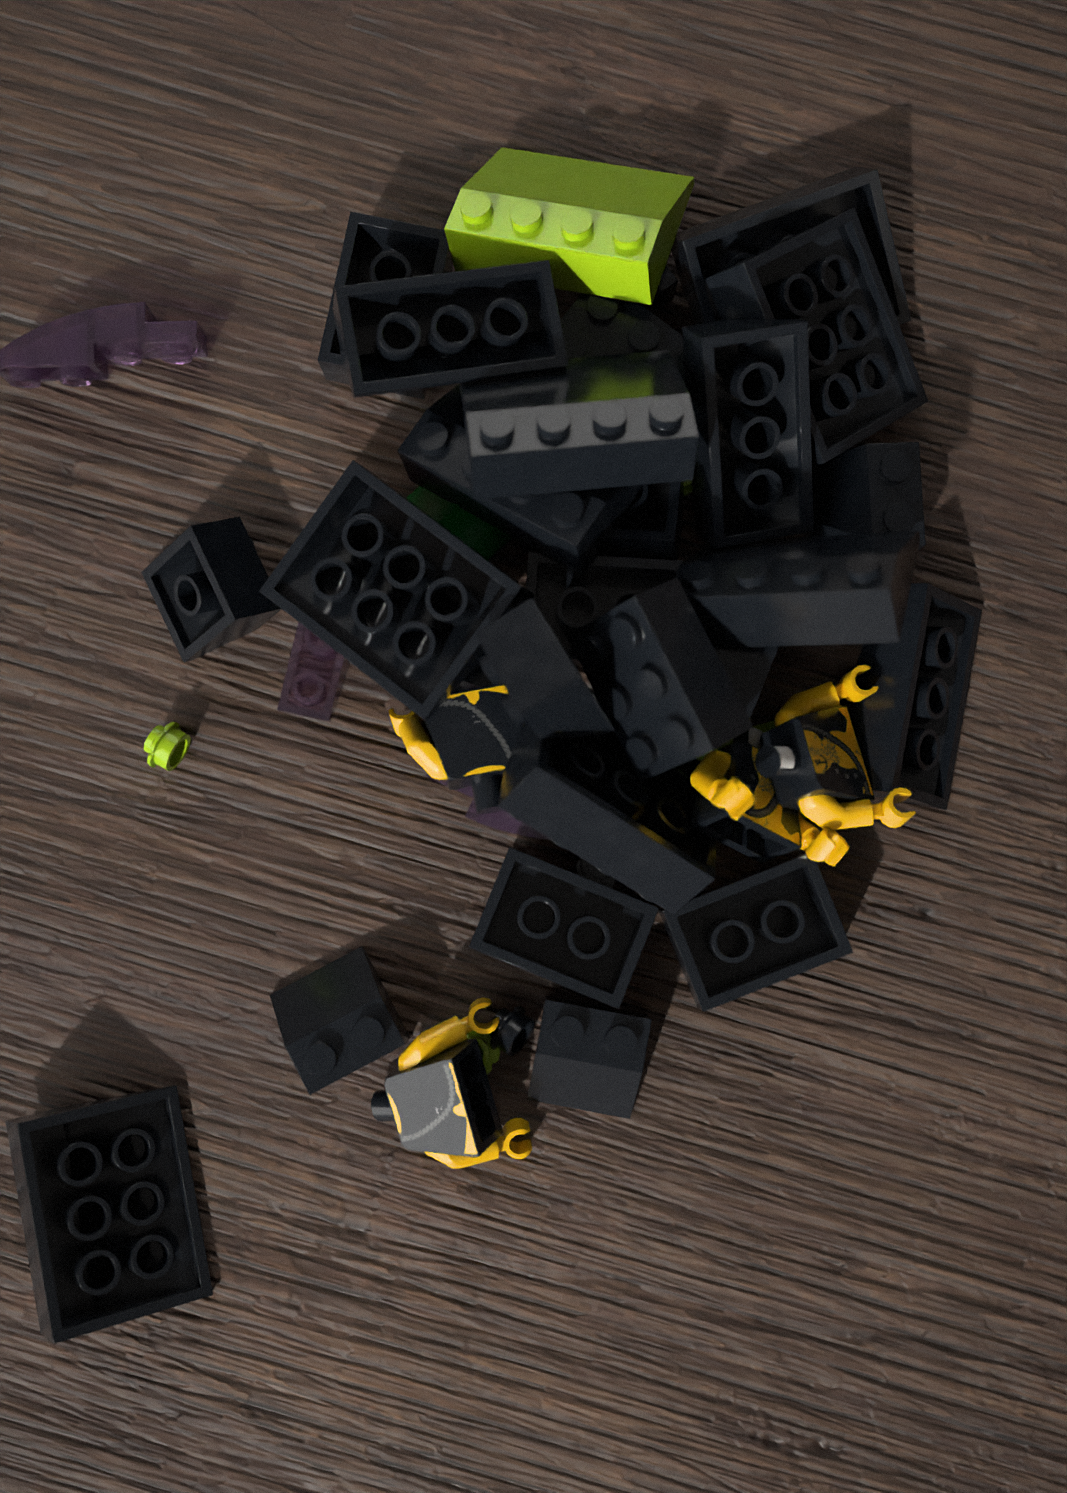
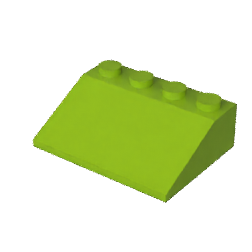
M501 147L460 189L444 230L455 271L549 260L554 288L652 305L694 187V177Z

